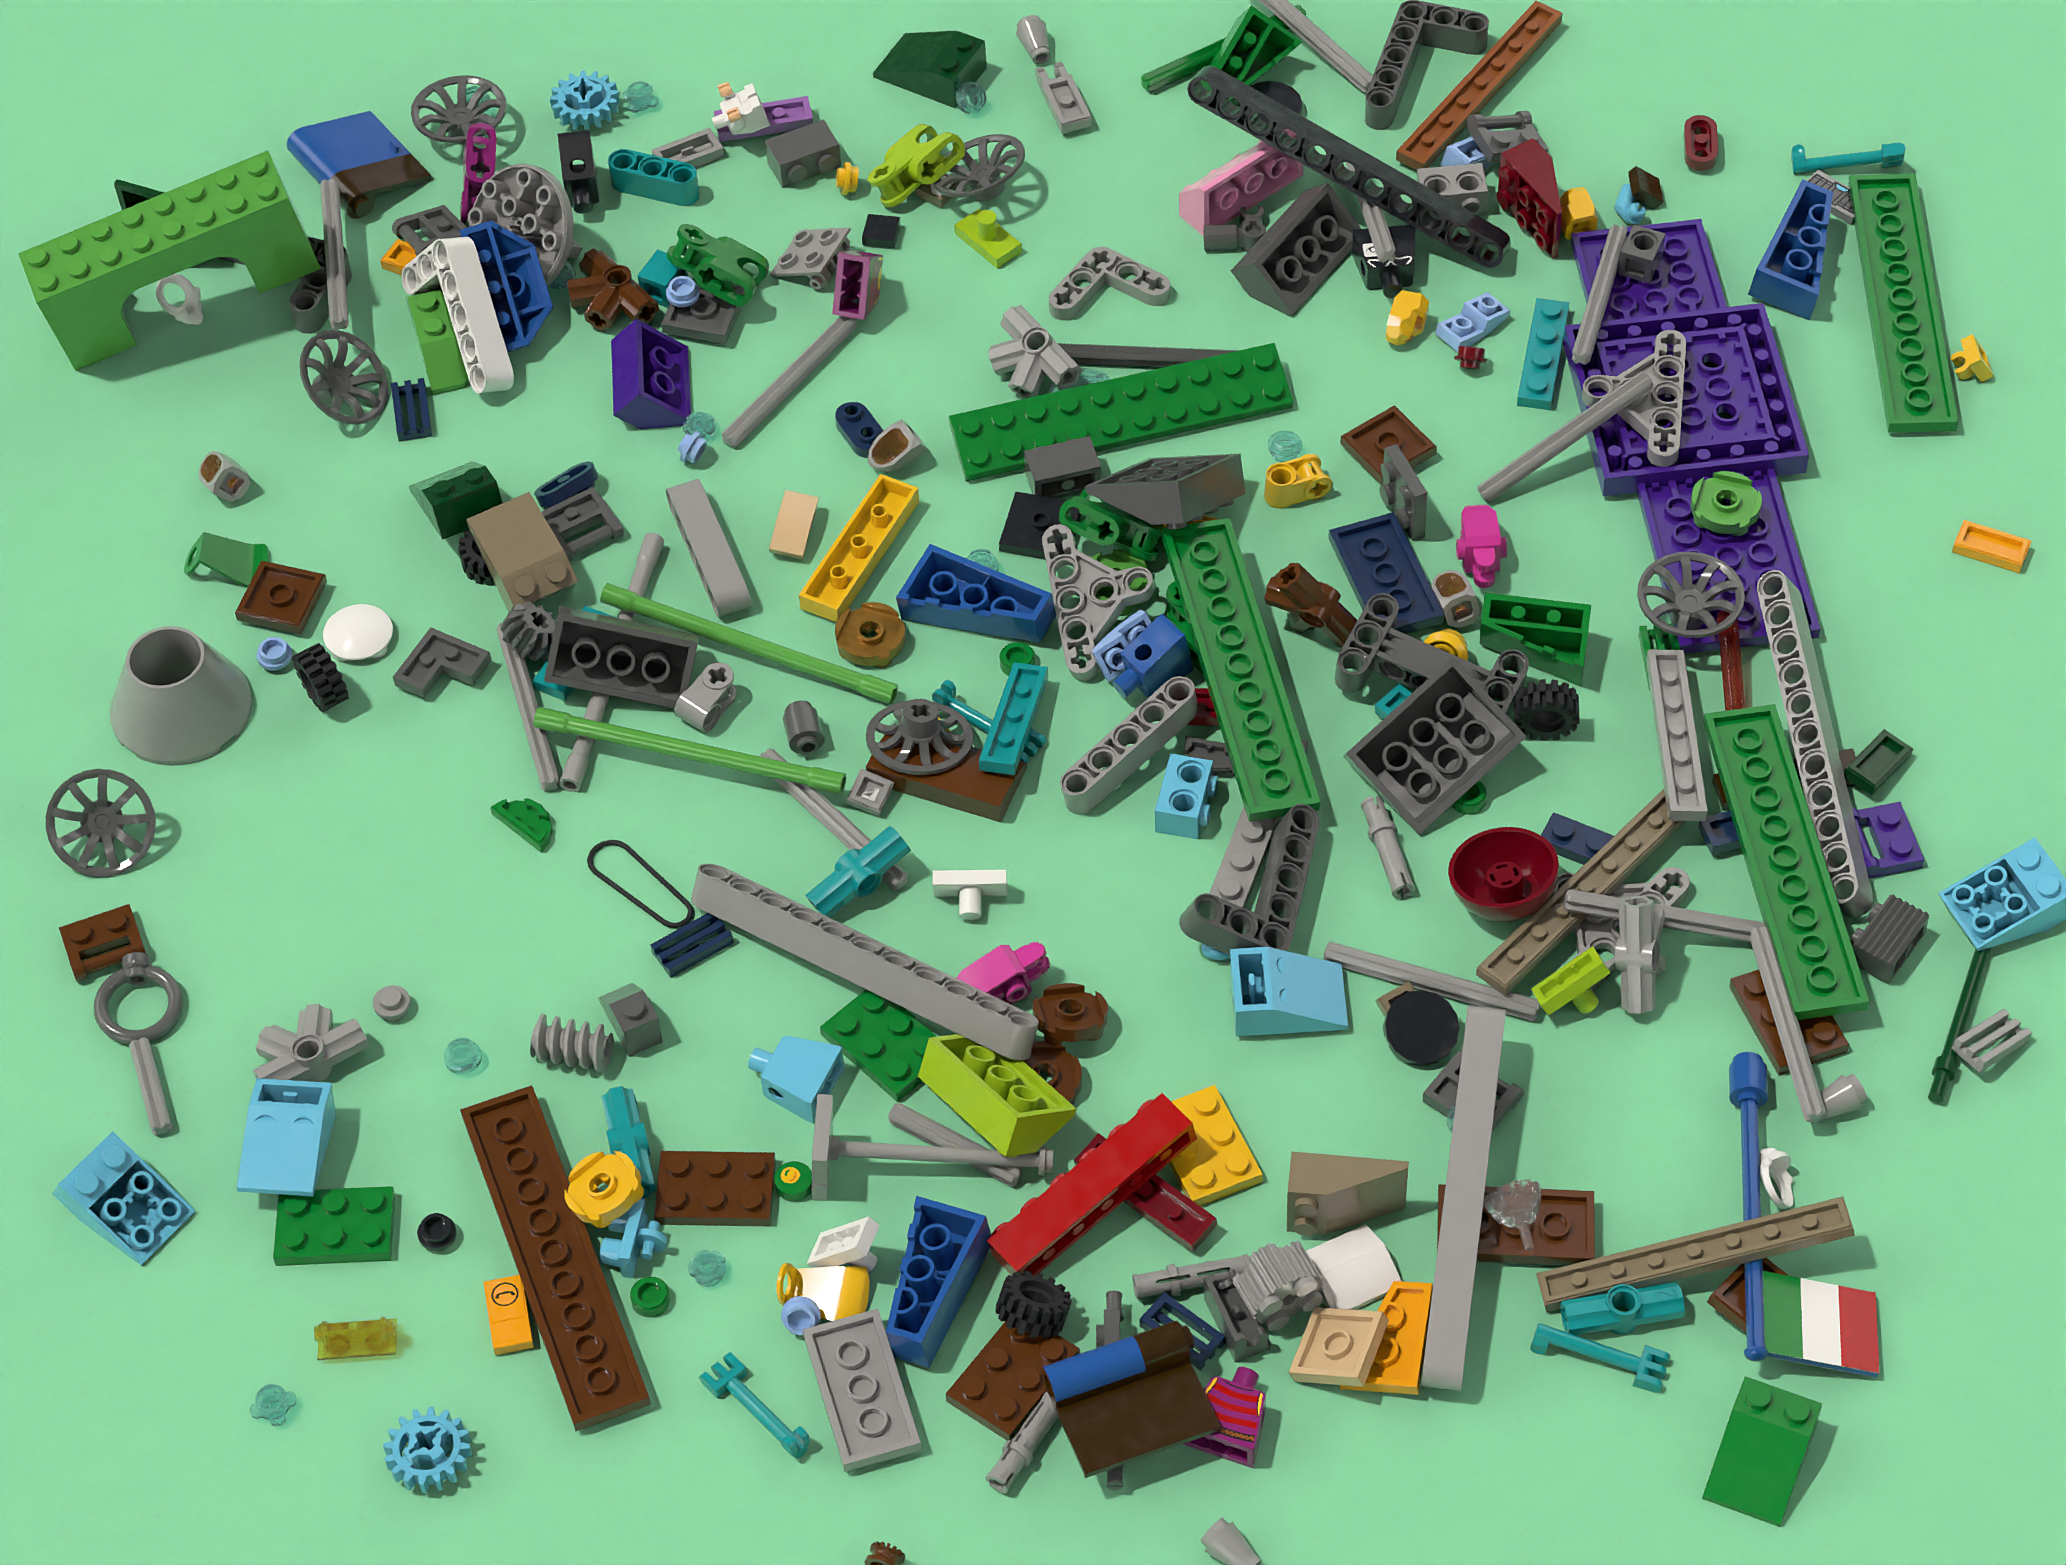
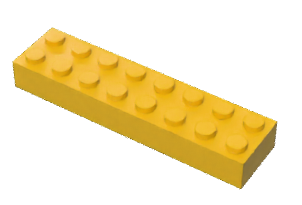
M882 474L879 475L800 592V609L837 622L839 617L848 610L919 503L918 487Z

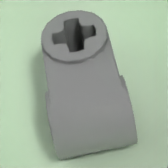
M722 662L708 665L694 683L678 698L674 708L675 715L703 732L710 731L736 699L737 691L733 684L734 673L732 668Z

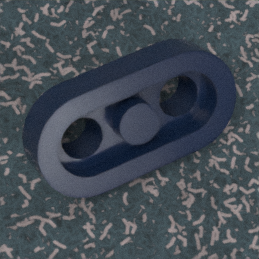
M859 402L844 403L835 412L836 427L855 454L868 458L870 447L876 437L883 432V429L866 406Z
M593 462L579 463L536 489L534 495L540 507L550 508L576 493H581L594 487L599 474Z

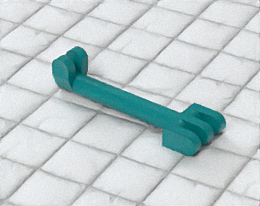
M1903 143L1882 144L1881 150L1806 159L1804 147L1797 144L1792 147L1791 151L1793 173H1802L1881 163V168L1895 167L1903 164L1906 148Z
M945 680L941 684V689H936L932 694L934 702L956 710L970 724L989 733L993 720L955 699L956 686L952 681ZM1032 728L1020 761L1027 763L1030 761L1029 757H1033L1038 752V748H1042L1047 742L1041 733Z
M1541 1323L1537 1324L1530 1347L1532 1352L1545 1354L1550 1343L1636 1372L1633 1386L1654 1393L1661 1392L1663 1382L1660 1379L1665 1378L1667 1369L1664 1366L1669 1364V1353L1645 1345L1641 1357Z
M731 1352L723 1357L724 1362L730 1368L729 1371L719 1362L711 1366V1370L719 1378L717 1381L706 1371L699 1376L701 1383L717 1399L729 1391L781 1443V1446L791 1456L798 1459L806 1453L810 1443L808 1433L801 1426L792 1432L740 1381L747 1375V1370Z

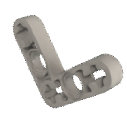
M1096 247L1091 249L1050 293L1049 312L1052 317L1058 320L1072 319L1105 284L1147 305L1161 306L1170 299V281L1165 275L1110 248ZM1124 273H1134L1137 276L1132 280L1120 278ZM1078 280H1088L1091 282L1086 287L1074 285Z

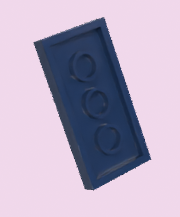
M1394 512L1329 530L1328 539L1362 610L1372 596L1385 593L1394 597L1398 602L1399 610L1395 630L1407 634L1444 622V613ZM1381 614L1376 615V616L1381 617V618H1385V617H1386L1385 615H1381Z

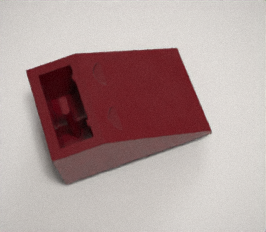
M1532 138L1501 153L1496 197L1499 205L1512 214L1519 227L1526 230L1535 239L1537 246L1541 250H1545L1554 260L1558 258L1562 216L1552 157Z

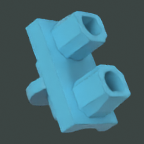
M640 1199L634 1203L625 1214L608 1225L609 1231L624 1233L623 1239L604 1238L601 1244V1262L620 1267L622 1277L634 1278L639 1255L643 1259L650 1260L652 1259L653 1252H661L666 1249L668 1239L666 1235L659 1231L660 1223L650 1221L647 1228L649 1217L644 1212L645 1199Z

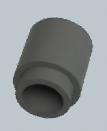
M800 700L790 703L785 708L783 716L789 747L795 753L803 755L812 754L824 743L818 712L808 701Z

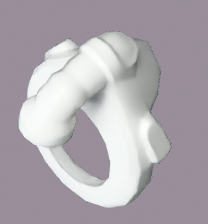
M176 273L158 282L156 296L164 310L175 316L177 321H182L188 325L201 324L204 315L200 302L201 294L199 287H194L187 278ZM167 283L178 284L183 289L185 302L182 306L176 307L166 301L163 291Z
M1775 1148L1762 1149L1759 1154L1760 1178L1762 1177L1764 1187L1773 1203L1783 1210L1793 1206L1794 1201L1791 1184L1794 1180L1787 1172L1791 1158L1786 1152L1778 1151ZM1769 1175H1770V1176L1774 1179V1181L1776 1182V1184H1777V1186H1778V1188H1779V1192H1780V1195H1781V1199L1779 1198V1196H1778L1777 1193L1775 1192V1189H1774V1187H1773V1185H1772V1183H1771V1180H1770Z

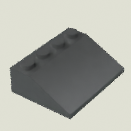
M1241 453L1148 458L1085 486L1086 493L1152 525L1166 524V529L1184 528L1187 526V522L1203 519L1202 514L1218 512V507L1233 505L1234 499L1246 494Z
M1452 657L1343 757L1420 834L1527 736L1463 666Z

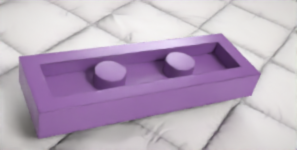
M808 96L762 103L770 126L753 133L732 135L727 125L717 130L719 142L787 132L812 124L813 116ZM722 110L714 111V117L722 114Z

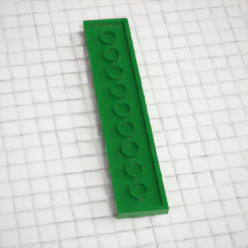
M1916 174L1850 175L1848 187L1854 213L1855 231L1888 433L1957 431L1958 417Z
M1270 343L949 415L948 422L965 481L1025 468L1024 451L1090 436L1095 452L1292 408L1293 399L1275 343Z
M1224 518L1191 523L1179 529L1162 528V541L1249 822L1285 816L1294 805L1301 803L1309 805L1315 811L1320 810V797L1231 519Z
M1771 704L1704 714V728L1763 922L1769 928L1795 1016H1797L1798 1020L1868 1010L1869 998L1776 705Z

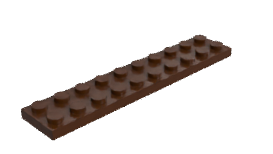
M531 1085L460 1109L463 1122L575 1431L651 1405L648 1392L585 1224L572 1212L565 1201V1190L568 1193L570 1184L533 1086Z

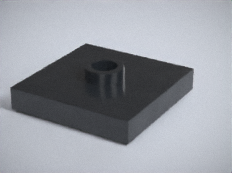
M1015 491L999 541V551L1045 559L1042 536L1049 527L1061 524L1059 521L1060 508L1067 500ZM1072 507L1070 511L1071 516L1075 521L1079 522L1081 513H1079L1078 508ZM1062 537L1056 538L1055 546L1059 555L1065 554L1062 547Z

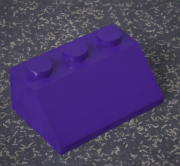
M635 319L611 340L613 416L638 429L688 425L692 422L688 346Z

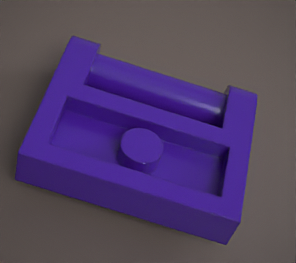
M1901 802L1859 810L1852 807L1869 878L1923 867V855ZM1862 826H1868L1880 859L1872 856L1861 829Z

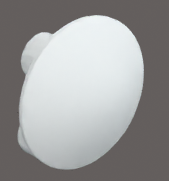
M357 604L345 607L330 617L324 627L323 639L327 649L332 653V657L338 662L363 660L370 657L381 658L388 650L387 645L392 638L393 625L390 617L382 609L372 605Z

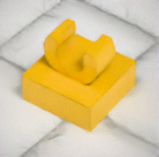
M1972 334L1961 339L1964 351H1958L1950 357L1956 367L1964 364L1962 367L1955 369V373L1960 380L1968 379L1974 373L1981 382L1994 377L1986 351Z

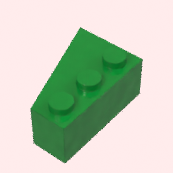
M1251 5L1236 19L1210 66L1216 67L1246 85L1251 86L1286 58L1303 41ZM1201 81L1205 89L1212 90L1207 82Z
M1485 593L1480 626V644L1500 653L1512 649L1521 651L1528 658L1529 665L1582 687L1591 605Z

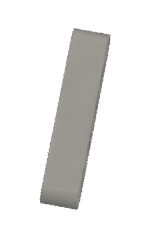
M696 479L665 489L673 517L716 616L719 618L752 607L746 583L700 480Z
M1178 676L1168 680L1063 774L1060 785L1065 805L1070 812L1085 814L1094 809L1195 718L1199 707L1195 687L1190 679Z

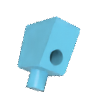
M792 1036L782 1037L774 1053L755 1048L748 1062L749 1069L762 1073L763 1095L767 1099L813 1124L816 1116L817 1094L830 1095L845 1068L842 1047Z

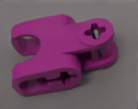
M486 123L472 124L467 133L463 159V191L461 193L460 221L463 224L467 222L468 213L473 208L483 183L490 179L495 172L496 132L493 126ZM479 132H483L486 135H488L489 139L481 136H473ZM477 173H481V178L477 177Z

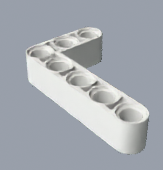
M469 237L437 239L403 268L401 277L403 288L410 295L438 289L442 290L469 382L476 393L510 390L514 382L513 369L475 244Z

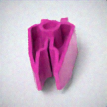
M1466 505L1461 513L1460 539H1456L1457 560H1463L1464 573H1473L1475 585L1485 589L1495 584V571H1500V559L1507 558L1506 537H1501L1497 514L1494 509L1489 505Z
M1033 941V943L1024 945L1015 951L1011 949L1010 945H1000L961 970L956 979L1002 1001L1013 1004L1027 998L1032 991L1030 982L1041 977L1042 974L1045 975L1048 969H1050L1049 965L1051 964L1049 958L1046 957L1047 953L1044 945L1038 943V941Z

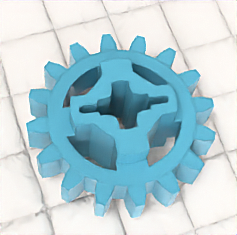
M581 71L578 77L570 73L568 74V81L560 79L558 80L559 88L553 87L551 89L550 104L554 118H560L561 125L563 126L571 123L573 130H576L579 125H584L585 130H589L591 124H595L598 128L602 127L601 120L604 119L610 122L612 120L611 113H618L619 111L618 104H620V98L616 83L609 82L608 75L598 78L597 71H594L591 76H586V72Z
M429 1407L427 1414L421 1416L420 1412L414 1409L412 1420L408 1421L401 1416L398 1418L401 1428L399 1430L392 1428L388 1430L391 1441L383 1444L387 1455L384 1459L388 1470H392L394 1481L397 1483L403 1480L407 1490L410 1491L416 1484H419L422 1493H427L429 1485L435 1484L436 1488L441 1491L443 1490L442 1481L448 1479L456 1483L455 1471H466L468 1469L464 1458L472 1457L471 1447L468 1444L471 1442L467 1429L463 1430V1423L459 1417L451 1419L449 1410L445 1409L440 1416H436L434 1407ZM452 1450V1453L448 1458L447 1454Z

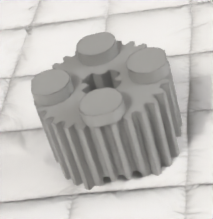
M1299 1241L1291 1242L1290 1247L1285 1245L1283 1248L1281 1246L1277 1248L1275 1243H1268L1264 1248L1260 1247L1257 1252H1252V1255L1249 1257L1251 1263L1248 1268L1243 1270L1244 1273L1240 1274L1238 1272L1232 1278L1234 1286L1253 1318L1261 1325L1265 1323L1270 1331L1283 1328L1289 1322L1290 1316H1296L1299 1311H1312L1314 1307H1319L1323 1302V1297L1320 1294V1291L1323 1290L1322 1286H1324L1323 1279Z

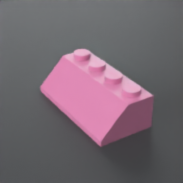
M1289 129L1286 130L1291 138L1298 139L1295 132ZM1259 141L1257 145L1242 154L1236 155L1228 163L1212 170L1207 176L1192 185L1186 186L1179 192V216L1203 236L1204 225H1225L1239 216L1241 206H1245L1247 211L1303 176V164L1265 142Z

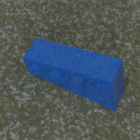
M1802 179L1756 269L1748 295L1810 320L1819 296V283L1823 269L1822 262L1826 247V233L1833 191Z
M929 544L896 596L901 620L1038 643L1041 642L1056 617L1052 593L932 544Z
M916 1196L914 1218L912 1224L910 1223L907 1234L908 1245L905 1257H902L900 1265L901 1276L898 1288H895L886 1334L895 1358L930 1368L990 1249L987 1240L991 1237V1231L985 1215Z

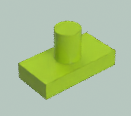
M977 209L954 224L955 234L997 269L1022 253V243L997 224V216L991 210L981 211Z
M1592 946L1531 988L1548 1016L1569 1001L1574 1003L1580 1013L1586 1014L1594 1010L1599 1003V999L1590 987L1611 972Z

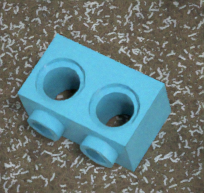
M1170 753L1155 808V832L1198 839L1201 826H1207L1209 822L1211 805L1207 804L1209 797L1215 798L1218 787V776L1213 775L1212 760Z

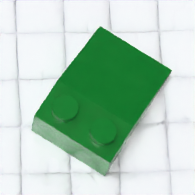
M1745 1376L1731 1411L1702 1499L1780 1527L1816 1431L1822 1403Z

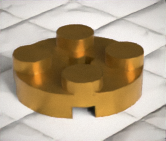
M879 602L862 603V608L852 612L851 608L846 610L839 617L835 626V637L839 655L843 659L858 665L875 666L877 668H884L890 665L892 658L901 652L906 641L904 622L899 618L898 612L891 606ZM871 630L876 631V636L872 638L862 635L863 633L869 634Z

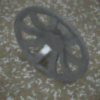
M470 75L447 77L428 85L420 91L412 103L411 117L416 129L432 140L445 143H466L468 129L472 124L483 122L493 126L495 129L502 122L507 110L506 97L496 84L487 79ZM458 84L457 104H454L443 87ZM467 84L479 85L480 87L475 91L467 104ZM491 91L497 98L486 100L478 106L479 101L487 92ZM435 92L443 101L446 109L431 100L425 99ZM427 108L434 111L437 115L429 114L420 119L419 109ZM489 108H499L495 119L487 114H482ZM429 123L441 124L437 133L428 130L425 126ZM479 132V133L475 134L473 137H477V136H481V137H482V136H485L486 134L483 133V132Z
M992 134L969 140L964 143L965 155L962 158L968 169L956 164L949 171L958 175H949L942 180L940 178L934 182V186L938 192L949 197L963 198L974 196L978 201L994 199L1004 191V183L1013 177L1022 166L1025 159V148L1016 137L1005 134ZM999 142L996 144L989 161L987 154L988 143ZM978 145L979 164H976L966 150ZM1008 145H1012L1014 148H1016V150L1013 149L1010 151H1006L1000 157L1003 149ZM952 150L949 153H947L944 157L950 155ZM1017 157L1013 167L1004 164L1008 159ZM952 182H960L956 191L950 190L946 186ZM967 186L971 188V191H965Z
M339 330L323 331L309 339L300 355L299 367L304 388L314 404L327 416L345 424H364L379 415L387 401L388 381L382 363L375 352L358 337ZM337 339L338 351L334 362L331 349L324 340ZM348 343L361 350V352L351 363L344 366ZM315 346L322 352L324 365L316 359L309 358L310 352ZM368 358L376 373L354 376L352 373ZM307 367L313 368L319 373L314 378L312 385L308 377ZM371 382L379 383V395L377 397L372 392L357 388L356 386ZM355 397L369 401L374 408L363 415L361 404ZM342 401L347 402L352 407L354 417L338 413Z
M1677 552L1657 559L1646 568L1638 583L1637 598L1644 615L1661 630L1681 637L1700 638L1712 636L1730 627L1743 610L1745 593L1741 579L1725 562L1704 553ZM1690 561L1708 565L1696 585H1692ZM1676 562L1681 563V586L1665 566ZM1717 570L1721 571L1730 580L1721 582L1706 591L1710 579ZM1657 574L1666 582L1670 591L1659 586L1647 585L1651 577ZM1725 591H1735V605L1725 600H1714ZM1655 595L1664 599L1667 603L1651 610L1646 596ZM1712 610H1724L1730 613V615L1721 623L1716 624L1709 612ZM1665 613H1670V619L1677 627L1665 623L1659 617ZM1704 623L1707 626V629L1694 630L1701 627Z
M914 699L898 702L879 711L867 726L866 743L870 753L886 767L907 774L928 775L947 771L964 761L973 745V731L965 717L956 710L926 699ZM939 711L950 715L945 720H938ZM893 713L898 721L894 725L880 723L884 717ZM958 722L964 734L954 735L945 729L954 726ZM875 731L886 735L894 734L893 737L884 742L875 741ZM905 739L903 747L895 759H891L883 753V751L891 750ZM942 739L952 744H963L958 753H953L944 745ZM929 742L946 761L934 765L931 764ZM915 743L919 744L922 766L904 764L910 756Z
M92 769L73 775L60 785L48 804L46 832L49 843L56 855L66 865L85 875L101 877L125 872L135 866L145 856L155 836V810L149 796L134 779L111 769ZM98 777V800L92 801L84 794L77 783ZM108 778L128 786L115 802L108 801ZM70 790L76 800L84 807L83 812L70 811L58 808L57 806L64 794ZM136 793L146 813L123 814L121 808ZM55 817L78 821L81 827L58 838L55 829ZM147 823L143 843L138 842L127 834L123 829L124 824ZM86 835L89 840L78 862L66 852L63 846ZM116 837L126 846L136 851L133 856L121 864L118 863L113 840ZM98 842L103 843L109 867L88 866Z

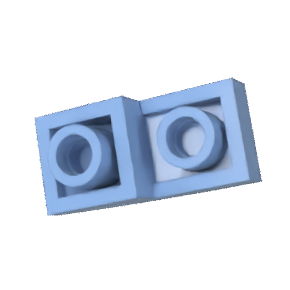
M1487 292L1464 302L1462 312L1438 323L1435 334L1458 352V346L1469 347L1493 331L1509 316L1510 310Z
M1141 609L1114 628L1091 651L1108 682L1125 671L1121 658L1122 651L1151 624L1147 613Z

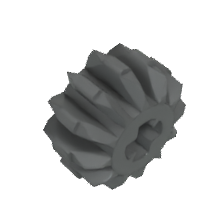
M527 601L524 605L518 603L503 620V625L500 628L504 633L502 640L511 644L510 650L519 652L521 658L528 656L534 662L539 658L546 659L550 653L556 620L552 618L553 612H546L542 605L535 607L530 601Z

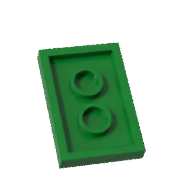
M867 989L820 1026L821 1036L829 1043L842 1047L843 1055L896 1102L922 1082L918 1074L929 1038L937 1037L904 1007Z
M394 1187L315 1190L314 1196L278 1194L273 1254L275 1265L391 1261L395 1210Z

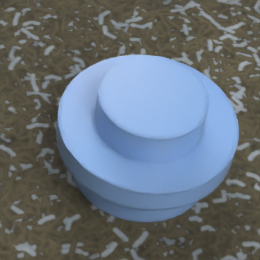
M679 276L672 279L666 289L668 302L676 307L690 306L698 300L700 295L698 285L687 276Z
M695 431L692 435L687 433L678 447L682 462L686 463L689 461L695 464L699 460L708 442L702 438V433Z
M270 637L259 645L257 660L264 669L279 670L290 663L292 650L290 645L283 639Z
M796 1296L789 1299L784 1304L781 1312V1320L784 1326L796 1335H803V1329L817 1326L821 1317L820 1309L816 1302L804 1296Z

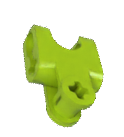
M919 124L887 150L884 162L869 173L867 180L872 187H878L880 190L882 205L888 208L894 207L906 200L910 193L922 183L926 185L933 184L960 162L965 155L963 140L958 135L950 132L938 135L933 127ZM926 133L927 142L919 143L920 137ZM952 142L953 150L951 154L943 157L940 151L948 143Z

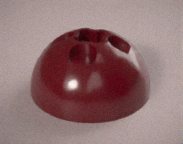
M1499 827L1475 834L1455 850L1448 867L1450 884L1459 901L1475 915L1495 922L1517 921L1538 911L1553 893L1559 873L1558 856L1552 844L1538 833L1517 827Z

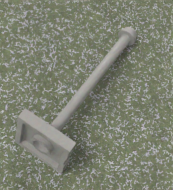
M817 1094L812 1151V1200L827 1201L830 1161L838 1160V1156L1039 1168L1038 1175H1044V1172H1052L1053 1149H1046V1146H1042L1039 1152L1022 1154L1016 1157H1005L997 1150L839 1141V1137L833 1136V1095Z

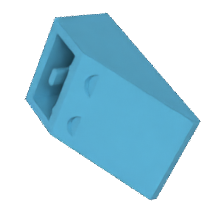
M2035 837L1938 893L1977 951L2048 931L2066 920V879Z
M1271 947L1230 949V980L1236 1036L1348 1030L1342 964Z
M256 1079L248 1106L237 1192L314 1196L336 1117L332 1083Z
M113 1131L57 1185L52 1193L78 1220L140 1265L195 1212L171 1186Z

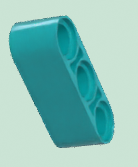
M629 149L616 150L608 157L611 184L619 192L678 206H689L696 203L699 199L697 171L689 163Z

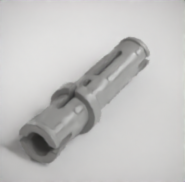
M1373 796L1368 797L1362 801L1361 809L1369 825V839L1376 845L1392 890V895L1395 898H1400V889L1402 897H1407L1415 891V886L1412 883L1396 838V825L1389 819L1383 798L1376 796L1377 804L1375 805Z
M1244 1254L1239 1257L1207 1261L1182 1267H1176L1175 1264L1166 1265L1165 1270L1138 1275L1133 1274L1132 1281L1136 1299L1159 1295L1164 1292L1170 1293L1171 1296L1180 1295L1181 1290L1204 1287V1277L1209 1275L1198 1277V1274L1225 1269L1228 1271L1233 1269L1236 1273L1240 1272L1242 1274L1244 1273L1243 1270L1249 1267V1256ZM1228 1271L1214 1274L1218 1283L1228 1279ZM1188 1277V1279L1175 1280V1281L1165 1282V1283H1160V1284H1157V1283H1156V1282L1164 1281V1280H1171V1279H1175V1278Z
M1047 1391L1013 1440H1008L1002 1448L1003 1454L985 1477L986 1481L990 1482L989 1485L998 1492L1006 1493L1023 1467L1026 1468L1031 1464L1035 1449L1058 1418Z

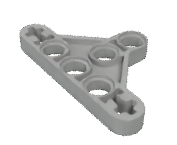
M1675 330L1660 332L1655 340L1654 353L1618 376L1593 375L1588 377L1584 381L1582 390L1584 404L1591 407L1639 372H1646L1652 379L1653 388L1617 414L1648 441V460L1659 467L1673 465L1677 461L1680 446L1686 339L1682 333ZM1667 345H1673V356L1666 355ZM1664 368L1674 369L1677 372V374L1674 376H1665L1660 373V370ZM1593 388H1600L1605 390L1607 394L1597 397L1590 394L1589 391ZM1667 393L1673 395L1676 399L1671 402H1664L1658 396ZM1666 419L1673 422L1674 425L1669 428H1663L1658 426L1656 422ZM1661 440L1667 441V452L1660 451Z
M1053 525L1044 532L1042 544L1065 661L1071 675L1075 679L1087 681L1094 678L1100 669L1091 651L1106 636L1125 607L1149 600L1156 590V584L1150 571L1144 567L1139 566L1116 571L1078 551L1071 530L1065 525ZM1059 537L1063 538L1062 547L1065 553L1059 555L1055 546L1056 538ZM1064 565L1074 567V572L1070 577L1066 579L1056 577L1057 570ZM1136 578L1148 580L1147 586L1141 591H1132L1130 589L1131 582ZM1109 586L1114 589V593L1109 599L1099 600L1096 598V593L1100 588ZM1070 595L1080 597V602L1075 608L1066 609L1062 607V602L1066 597ZM1081 625L1086 628V632L1081 638L1070 639L1068 637L1069 630L1072 627ZM1083 649L1088 660L1085 668L1079 667L1080 658L1077 650Z
M1668 867L1660 871L1649 883L1620 884L1609 896L1619 898L1647 896L1648 899L1654 900V904L1678 908L1688 896L1690 879L1684 870L1677 867ZM1574 873L1560 874L1558 876L1557 883L1552 895L1560 887H1562L1574 875ZM1674 883L1679 884V888L1673 886L1666 892V898L1663 896L1666 890V884L1670 886ZM1588 915L1574 929L1577 955L1573 959L1592 946L1596 951L1607 949L1614 955L1611 960L1604 961L1611 973L1590 987L1594 992L1616 970L1615 948L1620 937L1617 933V929L1620 926L1619 920Z

